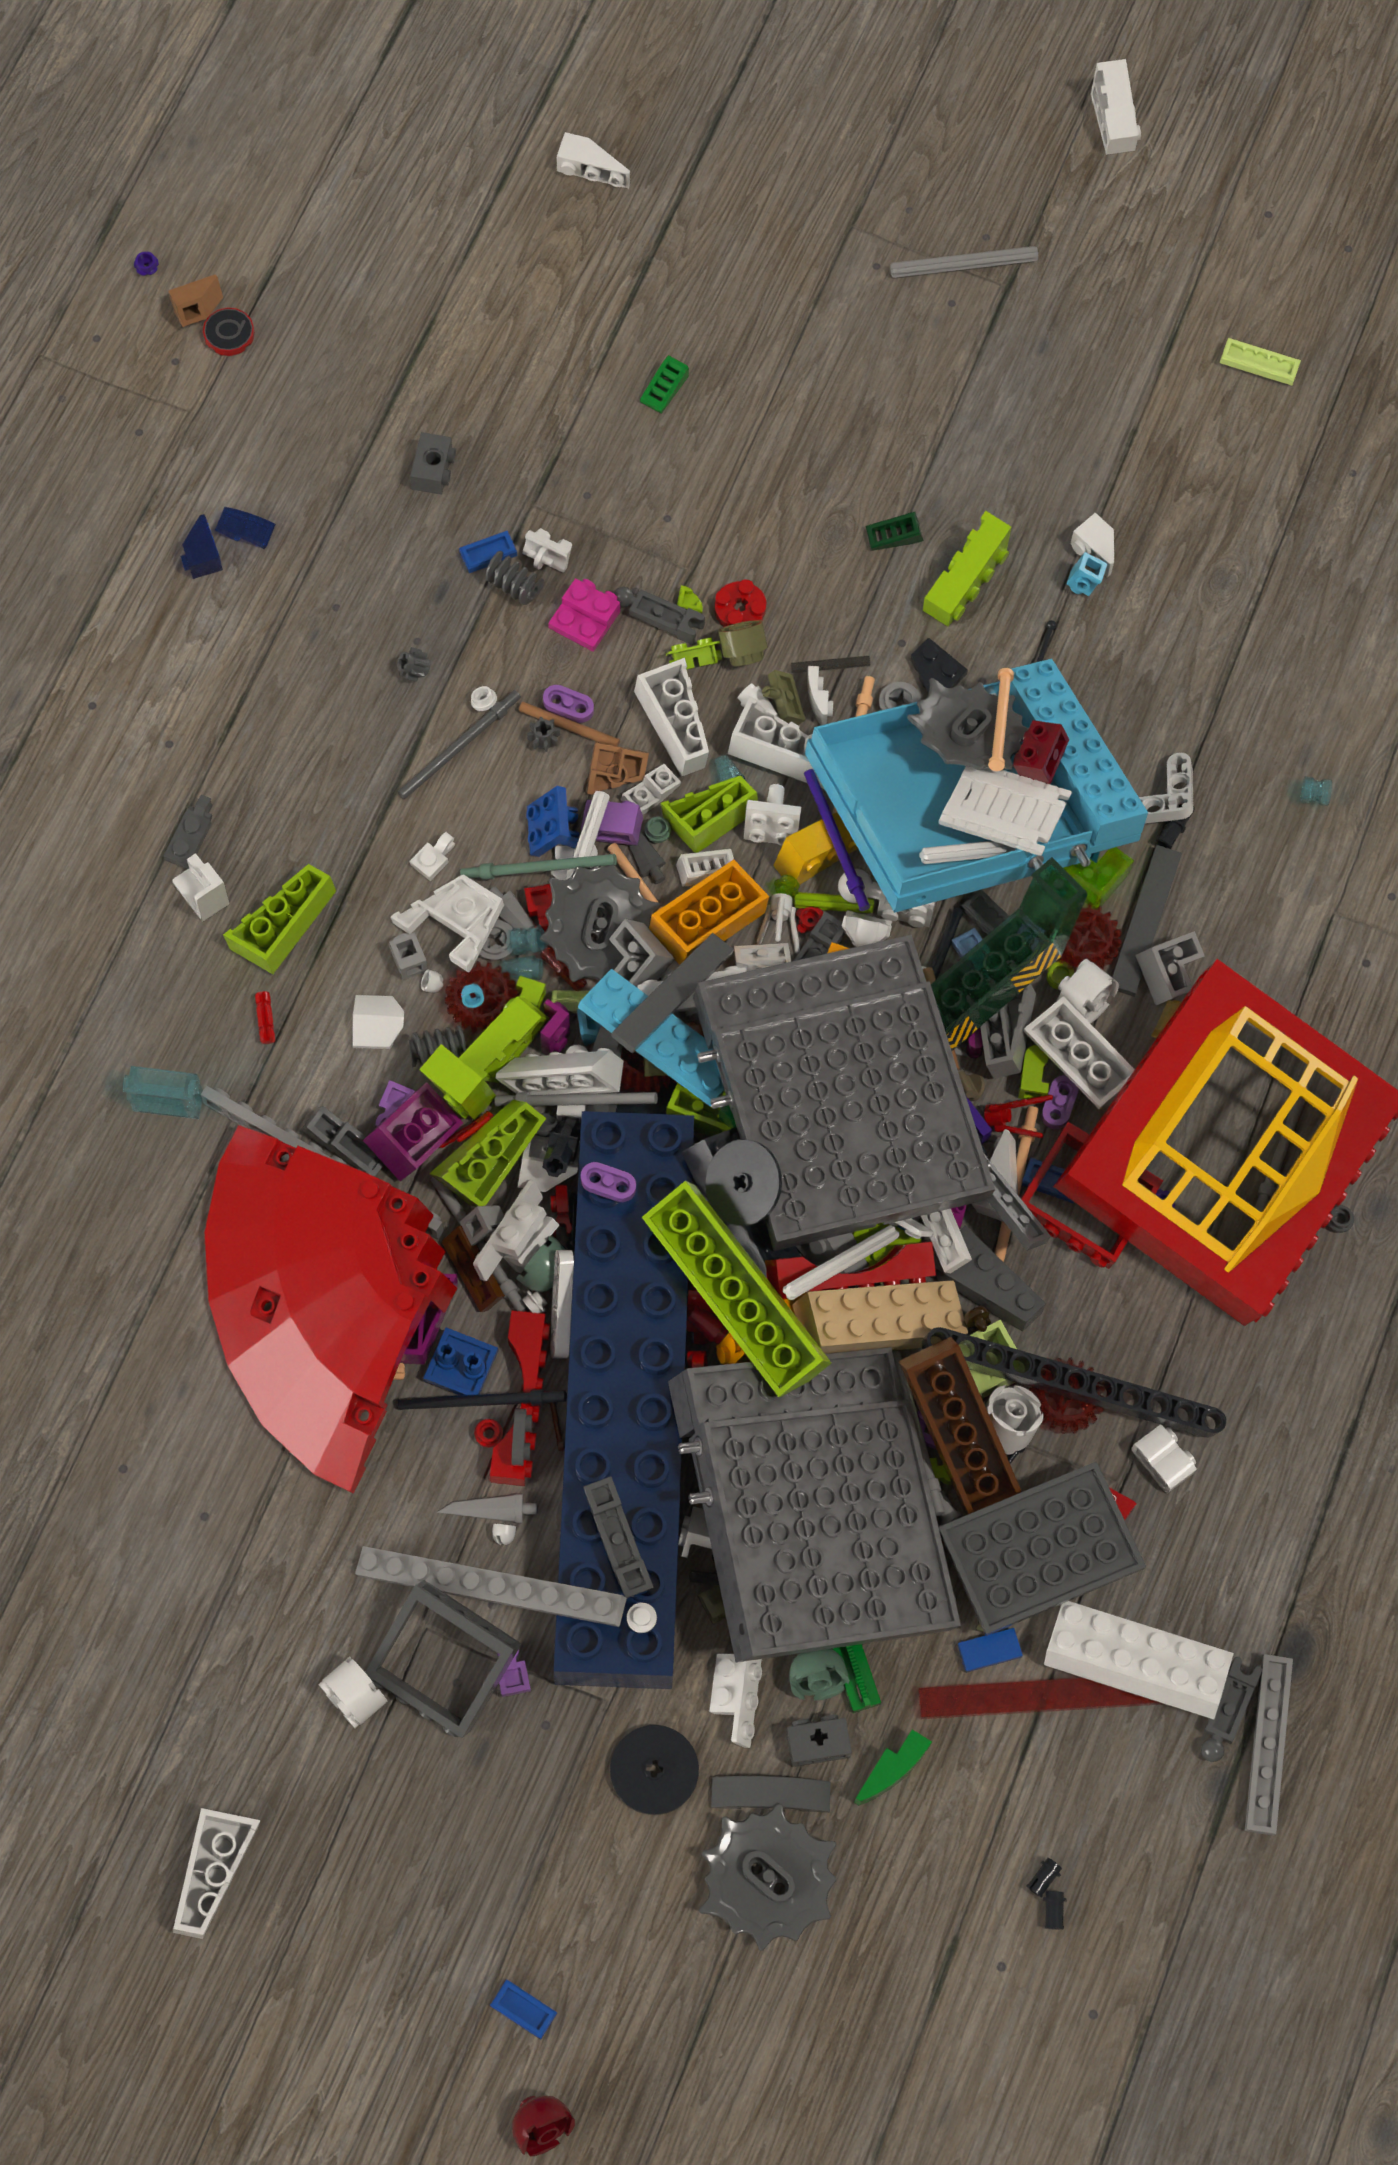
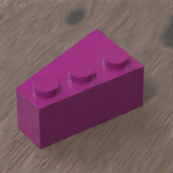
M444 1274L456 1287L458 1286L457 1274ZM427 1307L400 1363L425 1364L446 1312L443 1313L432 1307Z

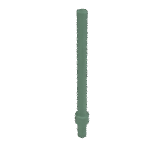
M615 854L503 865L485 863L481 864L480 867L462 868L460 875L464 874L468 878L481 877L482 880L494 879L495 876L575 869L577 866L586 868L616 865L617 857Z

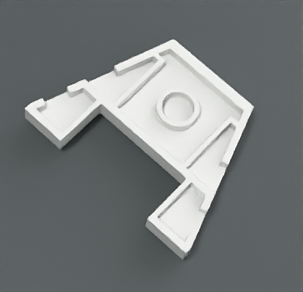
M463 874L433 891L435 895L424 901L417 900L410 904L412 908L401 914L399 911L391 916L393 924L411 934L428 916H431L464 937L465 939L449 954V957L453 963L469 973L496 923L504 903L502 898Z

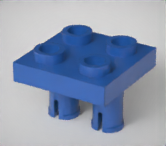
M556 786L527 806L528 843L530 855L540 857L558 844L571 848H576L579 840L577 837L580 836L579 832L570 831L568 823L574 824L577 821L578 814L576 812H578V809L567 806L565 787Z
M445 1328L423 1379L427 1383L458 1395H480L498 1353V1347Z

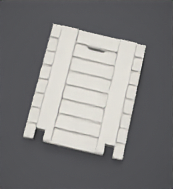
M966 766L942 812L939 824L1041 856L1045 846L1037 843L1038 841L1042 843L1049 842L1066 806L1064 801L1058 799L1069 800L1072 791L1005 770L993 771L989 767L976 770Z

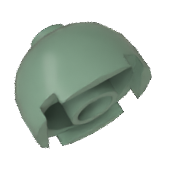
M552 1235L548 1238V1241L551 1242L549 1247L543 1244L523 1268L527 1274L524 1277L519 1274L516 1278L522 1285L532 1291L546 1292L553 1287L556 1250H567Z
M833 1649L799 1653L793 1659L789 1670V1680L793 1695L805 1700L804 1695H815L814 1701L832 1698L844 1691V1684L849 1683L848 1672L843 1658Z

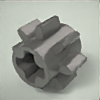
M414 647L410 648L409 653H401L397 662V667L401 671L400 675L414 682L418 681V676L425 677L430 670V660L426 658L428 654Z
M540 717L536 723L530 722L531 732L527 733L528 741L534 740V749L540 748L548 752V748L552 745H558L556 737L560 736V728H554V719L548 721Z

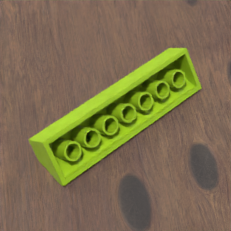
M684 1181L642 1216L652 1232L778 1397H782L811 1381L832 1363L694 1184Z

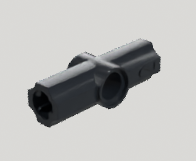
M567 1117L564 1121H559L556 1131L550 1134L542 1166L549 1176L558 1177L560 1174L566 1173L569 1163L575 1160L581 1136V1125H579L575 1118Z

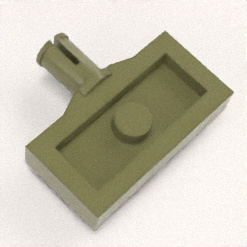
M778 670L769 673L770 687L765 686L763 688V696L775 700L777 714L783 721L787 723L793 722L796 725L804 722L805 717L793 675Z

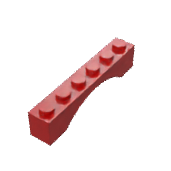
M918 1242L894 1245L875 1264L852 1273H838L807 1292L822 1291V1289L829 1288L831 1290L849 1289L848 1286L857 1285V1288L875 1287L874 1283L883 1282V1286L900 1285V1280L909 1279V1284L926 1282V1277L936 1276L932 1242ZM804 1257L765 1260L767 1279L782 1299H787L786 1294L783 1293L784 1286L818 1267Z
M511 1310L508 1344L516 1356L522 1371L524 1381L523 1392H530L531 1389H542L544 1378H539L540 1367L545 1368L547 1351H543L542 1348L543 1341H549L551 1324L546 1323L545 1314ZM521 1404L520 1409H527V1415H532L533 1427V1422L538 1423L540 1406ZM513 1426L505 1437L493 1447L490 1482L525 1486L526 1478H531L533 1461L524 1460V1466L512 1465ZM532 1431L526 1432L525 1443H531L530 1450H535L537 1433H532Z

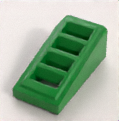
M668 355L640 398V402L662 414L689 377V367ZM664 377H666V378H668L669 380L673 381V383H670V382L666 381V380L664 379ZM660 386V387H662V388H664V389H666V390H668V391H667V393H666L665 391H663V390H661V389H659V388H657V387ZM652 394H655V395L659 396L660 398H662L663 400H662V401H659V400H657L656 398L652 397L651 395H652Z

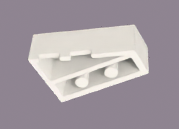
M1126 59L1097 63L1091 97L1106 155L1135 151L1137 140L1141 139L1140 126L1136 123V113Z

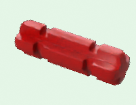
M267 991L257 992L255 994L260 1041L262 1044H272L275 1042L270 993Z

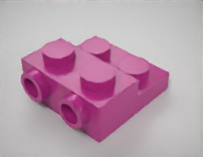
M575 578L563 595L562 604L549 621L548 627L594 652L619 615L620 602L617 601V596L610 591L602 593L597 590L595 584L590 580L583 579L580 581Z

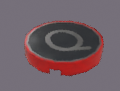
M223 308L209 315L203 328L206 345L220 355L233 356L240 354L254 340L255 331L251 318L237 308Z

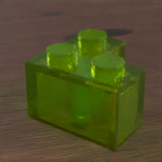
M1117 847L1108 849L1097 863L1090 859L1091 863L1089 866L1083 867L1081 863L1058 869L1055 880L1098 911L1127 878L1134 863L1132 858Z

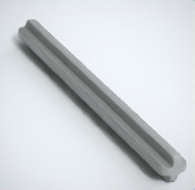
M1036 246L894 262L890 265L891 276L896 278L1032 262L1038 260V249Z

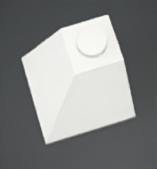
M535 1134L523 1152L518 1188H524L529 1180H533L540 1191L546 1192L576 1174L580 1156V1141L575 1160L569 1163L566 1173H562L558 1177H552L542 1168L549 1137H541Z

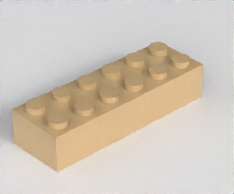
M954 1280L807 1292L792 1304L795 1316L825 1354L891 1347L892 1350L922 1348L923 1338L936 1327L968 1334ZM937 1336L931 1337L932 1345L942 1341Z

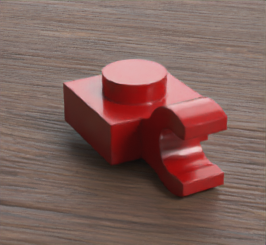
M550 884L524 888L529 917L538 916L541 934L545 933L549 926L545 913L552 903Z
M567 1185L556 1186V1195L551 1196V1211L557 1212L555 1221L559 1224V1227H565L567 1237H571L572 1225L569 1221ZM556 1230L552 1234L554 1238H556Z

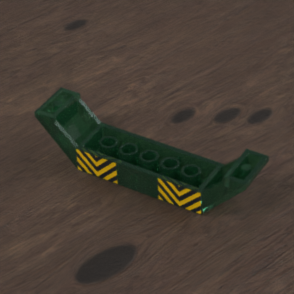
M1053 857L1031 875L1033 879L1020 907L931 984L951 1051L958 1047L1062 956L1088 894Z

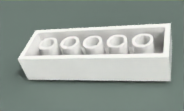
M1068 1601L1061 1605L1047 1648L1044 1665L1215 1719L1234 1653Z

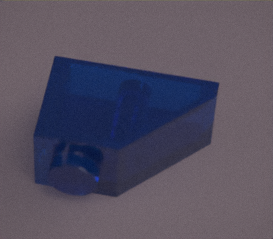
M205 514L200 515L182 544L185 555L180 556L184 570H190L193 579L223 570Z

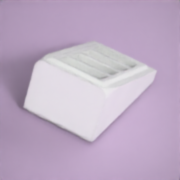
M731 849L681 854L676 867L682 886L696 885L721 868L719 859H723L725 865L732 861L734 857ZM710 861H712L713 866H714V869H712V870H711V866H710V863H709ZM698 864H702L703 871H700Z

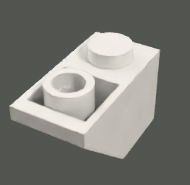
M1094 513L1073 531L1070 544L1077 554L1083 555L1086 552L1107 563L1104 575L1108 577L1111 575L1114 564V529Z

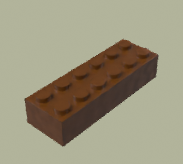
M949 1337L900 1360L899 1364L964 1513L969 1515L1021 1493L1020 1486L960 1346L955 1340Z

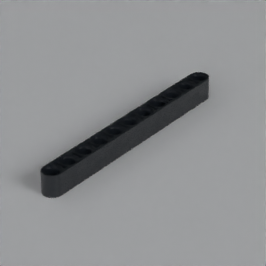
M933 1328L922 1340V1349L932 1346V1336H937L941 1340L952 1337L958 1345L964 1344L970 1349V1356L964 1357L969 1369L1201 1437H1212L1221 1432L1226 1426V1416L1218 1408L946 1328ZM987 1352L996 1355L998 1359L997 1365H992L986 1360ZM1014 1360L1024 1364V1373H1019L1014 1369ZM1042 1368L1048 1369L1051 1372V1381L1043 1379L1041 1376ZM1069 1376H1073L1079 1381V1389H1074L1069 1385ZM1097 1384L1105 1387L1107 1391L1106 1397H1101L1097 1394ZM1124 1392H1128L1133 1396V1405H1129L1124 1401ZM1151 1400H1155L1160 1404V1413H1156L1151 1409ZM1179 1408H1182L1187 1412V1421H1183L1179 1418ZM1206 1416L1211 1417L1215 1421V1429H1210L1206 1425Z

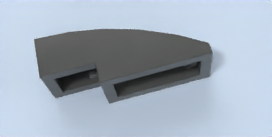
M324 1106L316 1108L301 1128L302 1131L356 1169L375 1177L384 1165L363 1141L366 1136L348 1122L344 1123Z

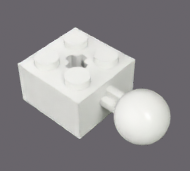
M855 869L865 885L864 892L866 897L879 900L877 915L891 921L900 920L908 922L913 927H930L936 902L894 913L878 883L872 882L871 877L865 871ZM843 873L838 883L839 893L846 901L857 903L854 894L849 892L846 885L847 877Z

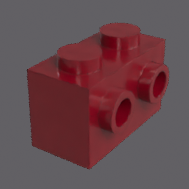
M1032 720L1029 729L1024 734L1021 748L1014 756L1013 766L1018 775L1044 782L1045 784H1051L1070 740L1062 724Z

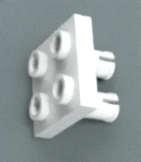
M770 785L767 802L747 801L743 839L758 843H775L782 846L786 837L799 831L801 807L783 804L785 788L782 785Z

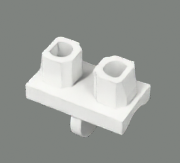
M541 528L536 532L529 530L525 536L526 542L522 554L535 559L533 566L538 570L546 564L564 573L568 566L572 543L564 539L556 543L550 540V534Z

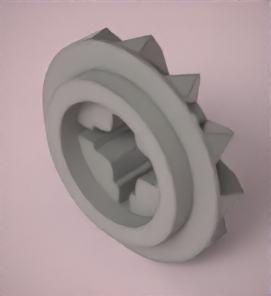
M891 683L881 691L879 697L880 709L886 710L896 707L897 704L893 701H898L901 694L903 695V703H905L903 705L918 702L921 700L920 693L909 683Z
M497 920L480 952V956L493 962L498 959L504 960L505 957L512 954L517 944L514 929L508 923ZM501 934V945L494 944L489 948V938L491 937L495 939L497 936L499 937Z

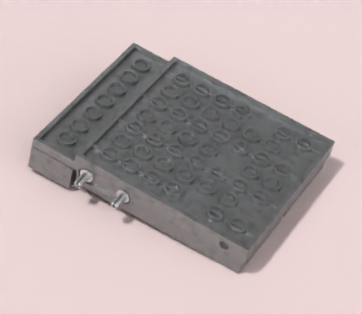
M912 935L698 982L693 999L708 1050H713L698 1053L697 1058L699 1063L716 1060L726 1096L711 1099V1106L714 1109L729 1105L735 1119L740 1140H752L766 1146L774 1154L781 1169L782 1189L780 1198L774 1210L764 1219L773 1251L872 1228L882 1222L885 1225L984 1201L986 1197L992 1196L995 1186L990 1174L991 1165L989 1160L985 1158L930 981L926 982Z
M891 1347L825 1354L832 1363L811 1381L782 1397L777 1396L752 1362L688 1368L668 1381L680 1438L691 1437L688 1443H680L678 1449H680L679 1452L681 1454L692 1453L700 1493L690 1494L689 1499L691 1500L689 1502L691 1504H703L736 1663L945 1632L961 1626L909 1399L903 1400Z

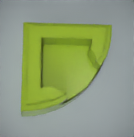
M681 585L677 605L687 610L690 608L702 613L703 606L701 600L691 588Z

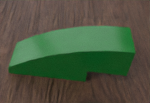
M912 1729L897 1754L886 1748L854 1803L858 1806L863 1805L892 1789L920 1762L930 1748L932 1741Z

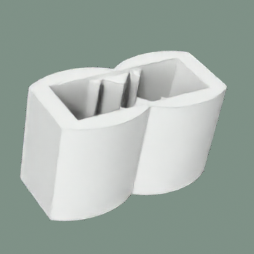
M1160 1424L1136 1442L1131 1449L1142 1465L1150 1472L1154 1480L1168 1494L1193 1475L1197 1468L1195 1467L1196 1460L1187 1450L1183 1451L1176 1443L1178 1438L1170 1428L1167 1427L1165 1429Z

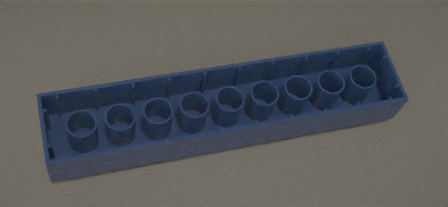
M582 1111L558 1583L624 1596L606 1553L583 1488L589 1484L612 1477L625 1517L654 1588L626 1599L619 1627L556 1615L555 1685L672 1689L681 1453L679 1452L678 1445L682 1443V1438L679 1436L668 1381L685 1370L688 1278L643 1220L642 1216L684 1181L692 1183V1173L681 1152L693 1146V1115ZM598 1162L625 1171L634 1177L636 1193L632 1199L626 1202H617L591 1193L581 1184L582 1169L589 1163ZM592 1176L590 1181L597 1183L600 1181V1178ZM620 1185L617 1187V1190L625 1192L627 1187ZM647 1603L654 1608L657 1621L652 1630L646 1633H637L629 1627L627 1613L633 1605Z

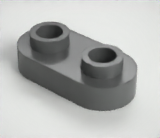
M515 1408L512 1465L524 1466V1460H530L531 1443H525L526 1432L532 1431V1415H527V1409Z

